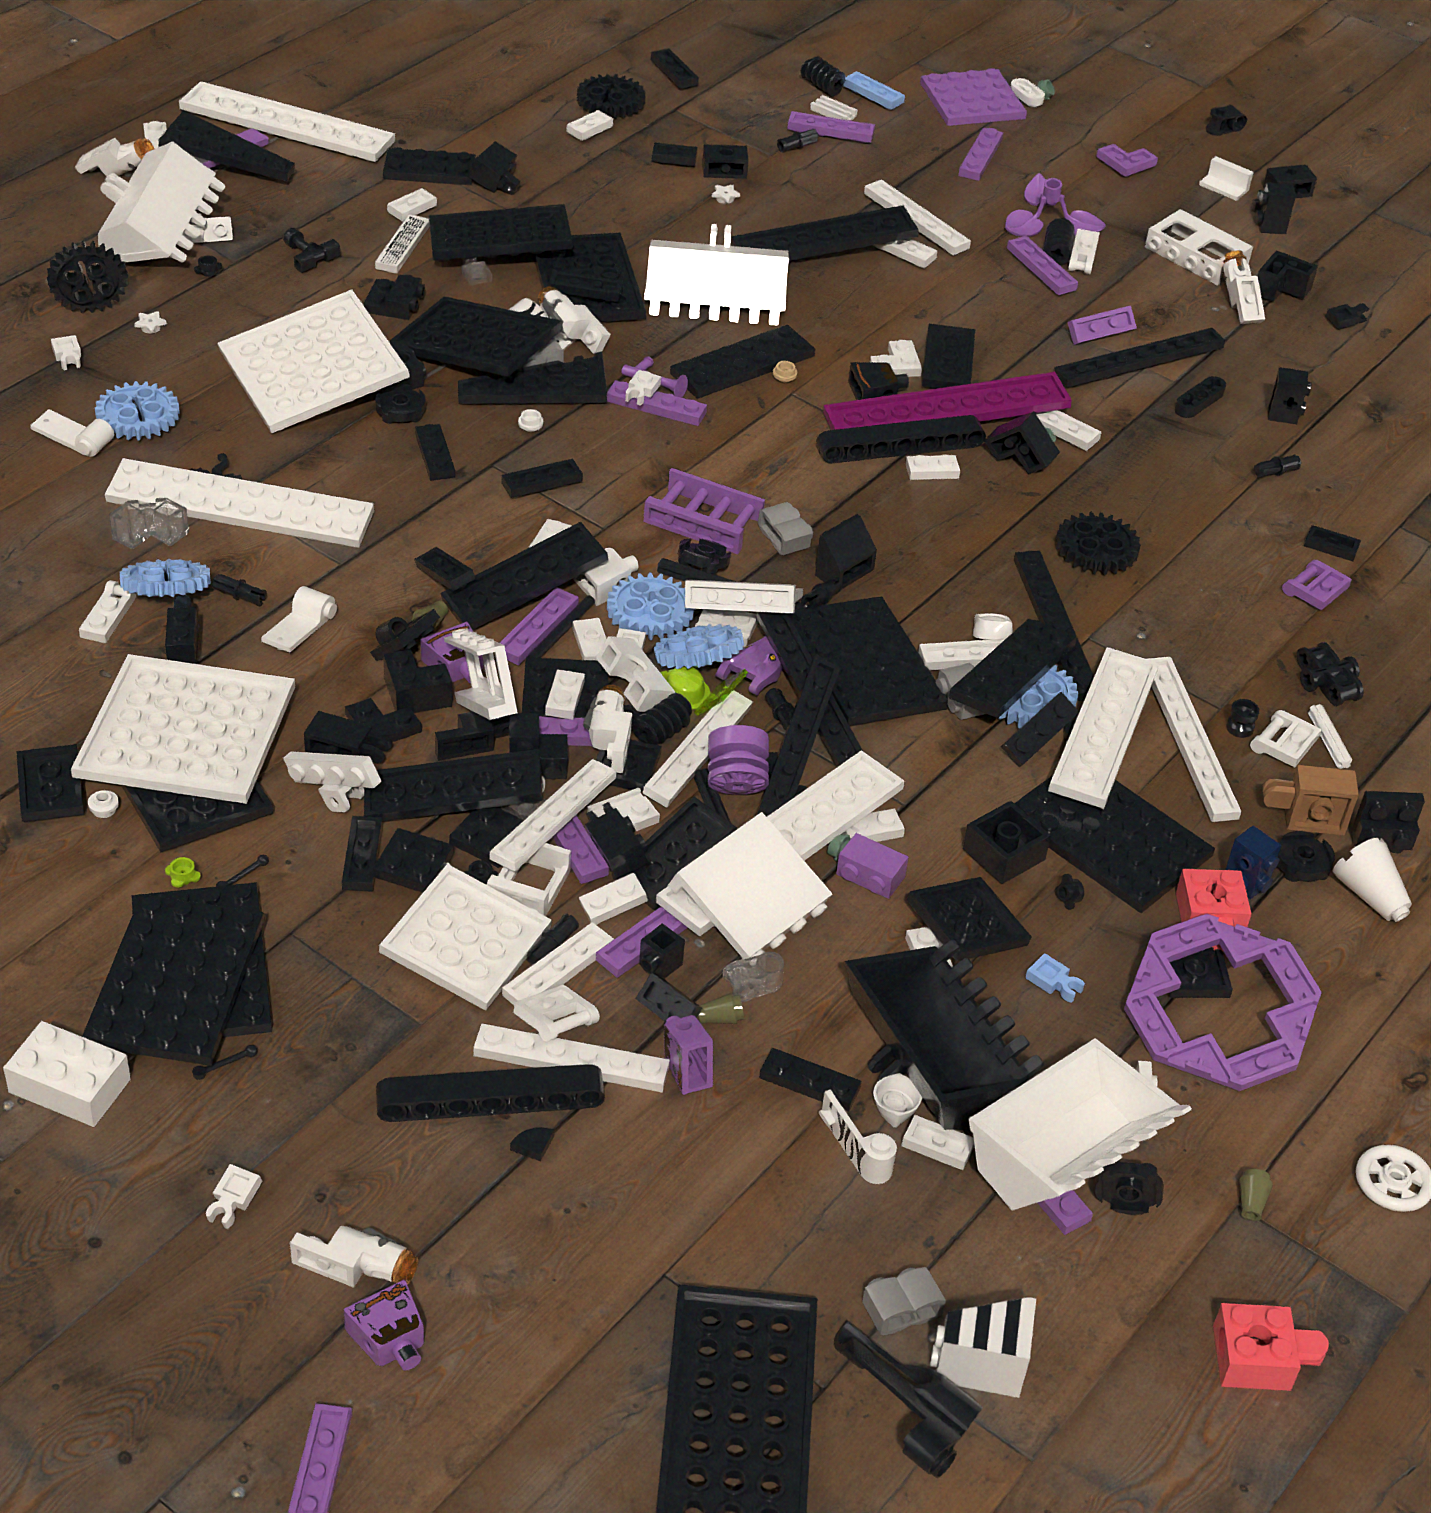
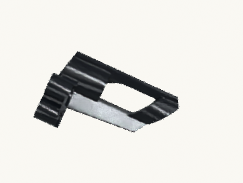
M846 1320L834 1338L835 1349L858 1368L869 1371L904 1402L906 1407L923 1420L911 1429L904 1438L903 1454L926 1473L940 1478L956 1458L957 1451L954 1450L955 1445L983 1407L942 1374L920 1366L904 1365L857 1326ZM866 1345L871 1346L918 1385H912L868 1350Z

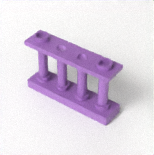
M671 468L669 470L668 493L662 500L651 496L646 499L644 522L697 541L699 539H706L717 542L727 547L726 551L738 555L742 549L743 526L749 519L758 521L759 511L764 509L765 499ZM678 495L692 499L685 508L672 504ZM702 503L715 507L709 516L695 511ZM725 511L739 515L733 524L719 520Z

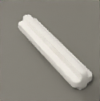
M1321 704L1312 705L1308 714L1314 725L1322 729L1320 736L1337 768H1349L1352 758L1325 708Z

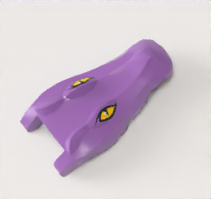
M765 635L762 639L743 647V650H738V654H731L732 658H724L715 675L725 680L732 670L753 680L749 686V692L758 695L764 687L778 680L781 671H783V666Z

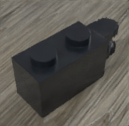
M186 595L177 596L174 600V608H168L166 657L167 660L197 664L199 635L196 607H191V598Z
M322 711L316 713L304 731V746L307 753L370 756L372 762L378 764L384 760V752H388L392 747V741L385 735L382 736L372 732L371 725Z
M607 802L602 805L605 813L602 816L597 817L593 811L586 813L589 822L585 826L590 838L609 866L610 871L618 880L648 864L644 851L648 850V847L640 833L635 836L634 832H636V829L629 816L627 815L623 818L618 809H613L611 804Z

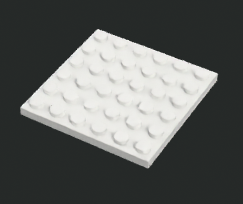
M353 290L217 343L220 352L271 434L410 377L407 367Z
M128 654L71 768L72 777L247 804L295 689V679Z

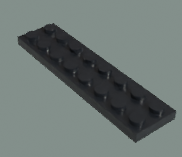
M901 205L731 236L732 246L788 251L789 261L811 256H821L827 253L843 252L849 249L865 248L866 246L886 244L898 240H908L909 238L918 237V228L905 206Z

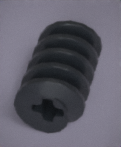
M816 56L813 59H808L801 67V76L831 97L837 96L842 90L846 77L845 73L828 64L821 57Z
M1058 218L1051 221L1047 226L1043 251L1059 265L1067 263L1071 257L1075 232L1071 221L1065 218Z
M679 693L670 694L668 698L663 699L660 703L654 705L653 708L639 715L637 719L632 720V730L635 736L641 742L655 745L664 743L666 739L673 737L675 733L680 732L682 728L690 724L691 704L686 697Z

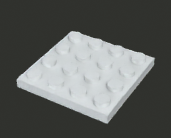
M447 864L381 942L379 953L486 1011L502 991V987L509 982L526 960L528 951L538 943L542 933L546 929L551 928L552 920Z

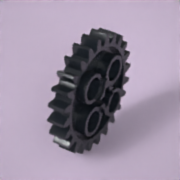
M598 74V78L590 76V80L584 79V83L580 82V86L577 87V101H579V106H583V110L589 109L590 114L599 110L607 116L612 115L614 118L617 115L625 117V114L632 115V112L638 113L639 109H643L646 91L643 90V86H639V82H633V78L625 79L626 76L619 78L617 74L613 77L606 74V77Z
M82 241L81 247H77L73 242L71 250L62 247L63 255L56 252V260H50V268H47V282L50 293H54L56 301H62L63 307L70 304L71 311L80 307L81 313H84L86 308H89L90 312L94 313V308L98 307L102 312L104 311L103 305L106 304L111 308L113 307L112 300L119 302V294L125 295L124 287H128V272L125 262L121 261L120 254L114 255L113 248L106 251L104 243L96 247L95 241H92L90 246H86V243ZM79 261H82L84 263L88 278L90 281H92L93 288L96 292L95 294L92 292L90 288L87 276L83 274V268Z
M1081 512L1079 513V518L1071 515L1070 520L1064 519L1063 525H1059L1055 541L1057 542L1056 549H1060L1059 555L1066 556V562L1074 561L1073 567L1081 565L1084 572L1090 568L1093 574L1101 570L1104 575H1107L1108 570L1117 574L1118 568L1126 571L1127 566L1132 567L1133 562L1137 561L1141 544L1139 543L1140 537L1136 536L1137 531L1130 530V524L1122 525L1123 519L1115 521L1113 520V515L1106 518L1103 512H1100L1099 516H1095L1093 512H1090L1089 516H1085Z

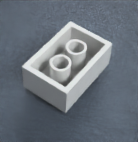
M43 1021L38 1024L3 1067L9 1093L92 1127H95L131 1080L126 1054Z

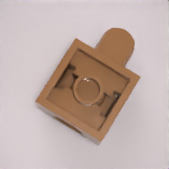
M1297 765L1292 781L1269 779L1263 785L1265 805L1267 807L1285 809L1287 830L1345 836L1359 796L1356 773L1353 770Z

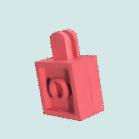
M1182 869L1176 890L1181 922L1204 914H1210L1218 917V921L1234 927L1236 924L1248 928L1251 910L1241 871ZM1220 944L1213 946L1214 950L1219 949L1224 952Z
M1221 1303L1213 1325L1221 1387L1291 1391L1300 1371V1365L1320 1366L1329 1349V1342L1323 1332L1294 1329L1291 1307Z

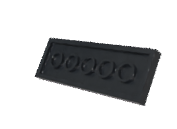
M787 324L671 365L670 374L675 379H678L681 375H686L688 379L687 390L699 399L773 372L776 364L780 361H789L795 364L814 357L815 348Z
M580 521L475 575L476 578L468 582L466 587L454 591L447 589L440 594L442 601L447 605L459 623L468 622L471 629L474 630L609 560L608 554Z
M1028 618L950 689L949 699L999 718L1075 647L1077 637L1068 634L1062 629H1055L1044 625L1038 620Z
M539 749L377 770L381 782L375 788L364 787V816L382 817V821L543 801Z

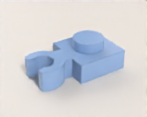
M1045 953L1027 970L1025 977L1049 994H1052L1055 990L1059 991L1061 997L1071 1003L1074 1001L1076 994L1071 989L1081 994L1085 985L1081 979L1069 977L1070 969Z

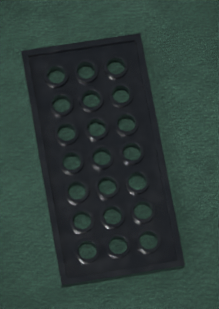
M678 1284L656 1513H684L689 1508L699 1509L702 1513H807L818 1298ZM705 1317H714L719 1321V1324L714 1327H708L701 1320ZM741 1320H748L755 1327L751 1330H742L737 1327L736 1323ZM775 1324H784L790 1331L785 1334H778L771 1327ZM703 1347H711L717 1354L714 1357L706 1358L700 1355L698 1350ZM744 1350L749 1352L752 1358L748 1361H740L733 1354ZM774 1354H781L787 1358L788 1362L777 1365L771 1362L769 1357ZM700 1378H708L715 1385L709 1389H702L695 1382ZM742 1381L750 1386V1390L740 1393L735 1391L731 1385ZM772 1385H779L785 1389L786 1393L782 1396H774L768 1392L767 1388ZM703 1409L707 1410L712 1417L709 1420L700 1421L694 1418L692 1414L696 1410ZM734 1413H741L747 1417L748 1421L741 1425L734 1424L730 1421L729 1416ZM769 1417H778L784 1422V1425L780 1428H771L765 1423V1420ZM694 1442H703L709 1447V1450L698 1454L693 1452L689 1446ZM738 1445L746 1453L741 1457H732L727 1453L726 1449L729 1446ZM767 1449H775L782 1454V1458L777 1461H770L764 1457L763 1452ZM697 1474L703 1476L707 1482L701 1487H694L686 1479L691 1475ZM729 1478H736L742 1482L743 1487L740 1490L732 1491L727 1489L723 1483ZM765 1482H773L780 1487V1491L776 1494H767L760 1486Z

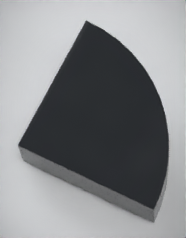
M539 1127L525 1130L512 1140L510 1151L541 1161L554 1138V1129Z

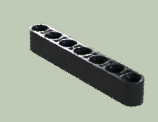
M965 415L827 430L818 435L816 444L825 462L841 463L975 448L983 444L986 434L977 417Z
M593 1064L390 1077L379 1081L376 1085L378 1118L386 1122L588 1109L601 1105L605 1100L602 1071Z

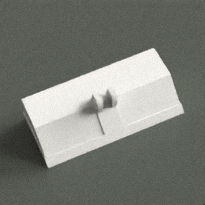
M174 142L147 152L129 182H126L120 176L118 177L115 173H109L105 179L106 182L102 183L101 191L116 204L98 233V247L104 243L106 251L113 248L114 255L120 254L121 261L124 262L172 257L180 262H184L187 255L176 248V244L186 250H191L193 243L182 235L183 232L193 238L199 236L200 231L189 224V221L203 227L206 219L195 212V210L197 209L210 215L213 208L205 203L202 198L216 203L219 196L208 189V187L210 186L222 192L225 185L214 177L215 172L204 166Z
M717 224L711 225L710 244L651 240L645 289V300H650V315L658 316L660 301L670 302V317L679 316L680 303H689V317L691 319L699 318V307L702 304L710 305V320L717 321L719 319V307L726 306L730 307V322H738L739 308H750L749 323L757 324L759 321V309L770 310L769 324L778 325L779 311H785L788 251L730 246L731 225H726L724 230L725 245H715L718 230Z
M1094 1038L969 1118V1125L974 1137L978 1171L1009 1208L1015 1210L1058 1197L1064 1192L1081 1187L1086 1183L1084 1179L1098 1175L1104 1171L1103 1166L1117 1162L1122 1158L1121 1154L1134 1150L1140 1146V1141L1153 1137L1157 1134V1129L1172 1124L1175 1121L1173 1118L1184 1115L1192 1109L1190 1105H1179Z

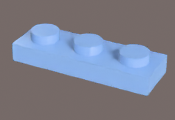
M857 71L845 77L844 87L866 97L870 101L883 105L886 109H893L904 103V94Z

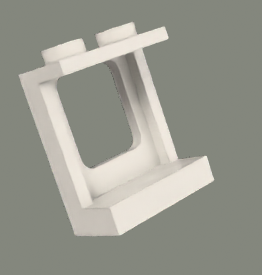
M545 843L525 862L555 872L545 891L514 882L513 880L520 867L514 872L503 866L498 876L491 875L487 885L546 916L571 871V850Z

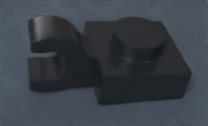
M1364 303L1358 304L1355 307L1344 304L1327 309L1326 317L1338 329L1346 328L1367 321V318L1362 313L1369 311V308Z

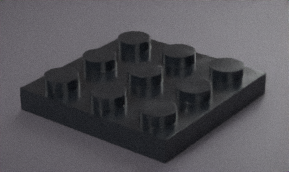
M526 657L522 713H539V716L552 717L545 715V708L557 669L585 674V682L574 718H585L599 691L608 690V673L597 660Z
M982 877L910 891L907 898L910 905L943 945L952 939L959 944L960 950L953 955L957 962L964 958L971 959L1028 946L1032 938Z

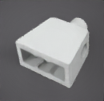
M605 548L609 560L572 579L587 596L590 595L595 599L596 606L601 605L607 601L608 592H612L613 585L619 586V580L627 582L631 572L638 570V562L633 555L622 559L613 548Z

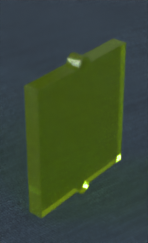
M743 669L718 684L694 711L695 715L699 716L723 702L748 674V671Z

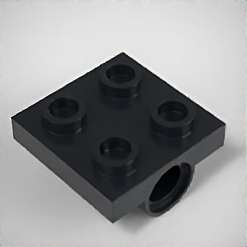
M432 609L408 623L400 617H394L376 628L375 635L379 645L370 652L371 655L378 661L383 658V654L409 650L416 644L415 640L417 638H422L434 630L432 624L440 616L435 609Z

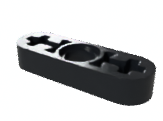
M1216 376L1206 378L1177 398L1175 413L1184 418L1194 417L1224 396L1226 381Z

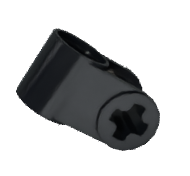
M1233 105L1212 108L1210 111L1211 119L1206 126V131L1215 136L1238 132L1245 127L1247 116Z

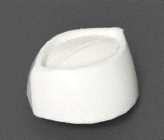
M992 613L975 615L973 636L976 638L999 640L1006 639L1013 633L1012 622L1005 615Z
M900 1073L882 1078L877 1082L873 1091L875 1103L880 1114L894 1128H897L911 1117L918 1109L922 1100V1096L910 1078Z

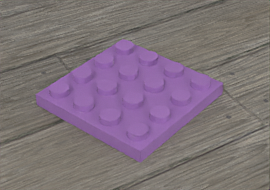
M990 68L984 71L969 70L968 72H949L948 74L932 73L921 76L920 84L947 126L1026 119V109L998 69Z

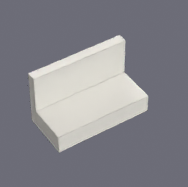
M1215 156L1211 160L1208 175L1200 181L1199 185L1237 201L1249 191L1253 172Z

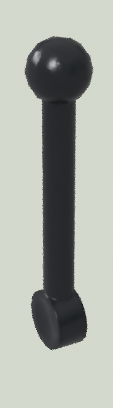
M264 854L259 855L256 862L226 882H218L216 886L234 884L259 866H266L269 858Z
M248 1045L244 1051L215 1062L211 1066H196L192 1070L193 1077L196 1080H201L210 1071L246 1056L254 1057L258 1051L255 1045Z

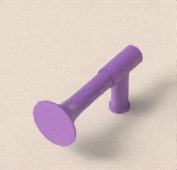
M647 356L635 367L625 364L622 368V375L633 378L638 370L645 371L653 366V359ZM681 375L678 379H668L661 376L660 386L673 391L674 396L681 398L684 396L688 385L686 375Z

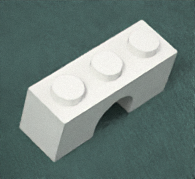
M608 636L596 659L609 676H618L630 682L623 694L637 711L646 712L663 699L668 698L670 694L675 693L674 689L633 638Z

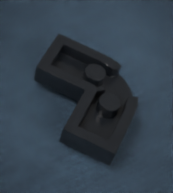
M371 698L345 706V715L348 719L371 725L372 732L382 736L385 735L392 742L422 732V724L410 707L383 715Z

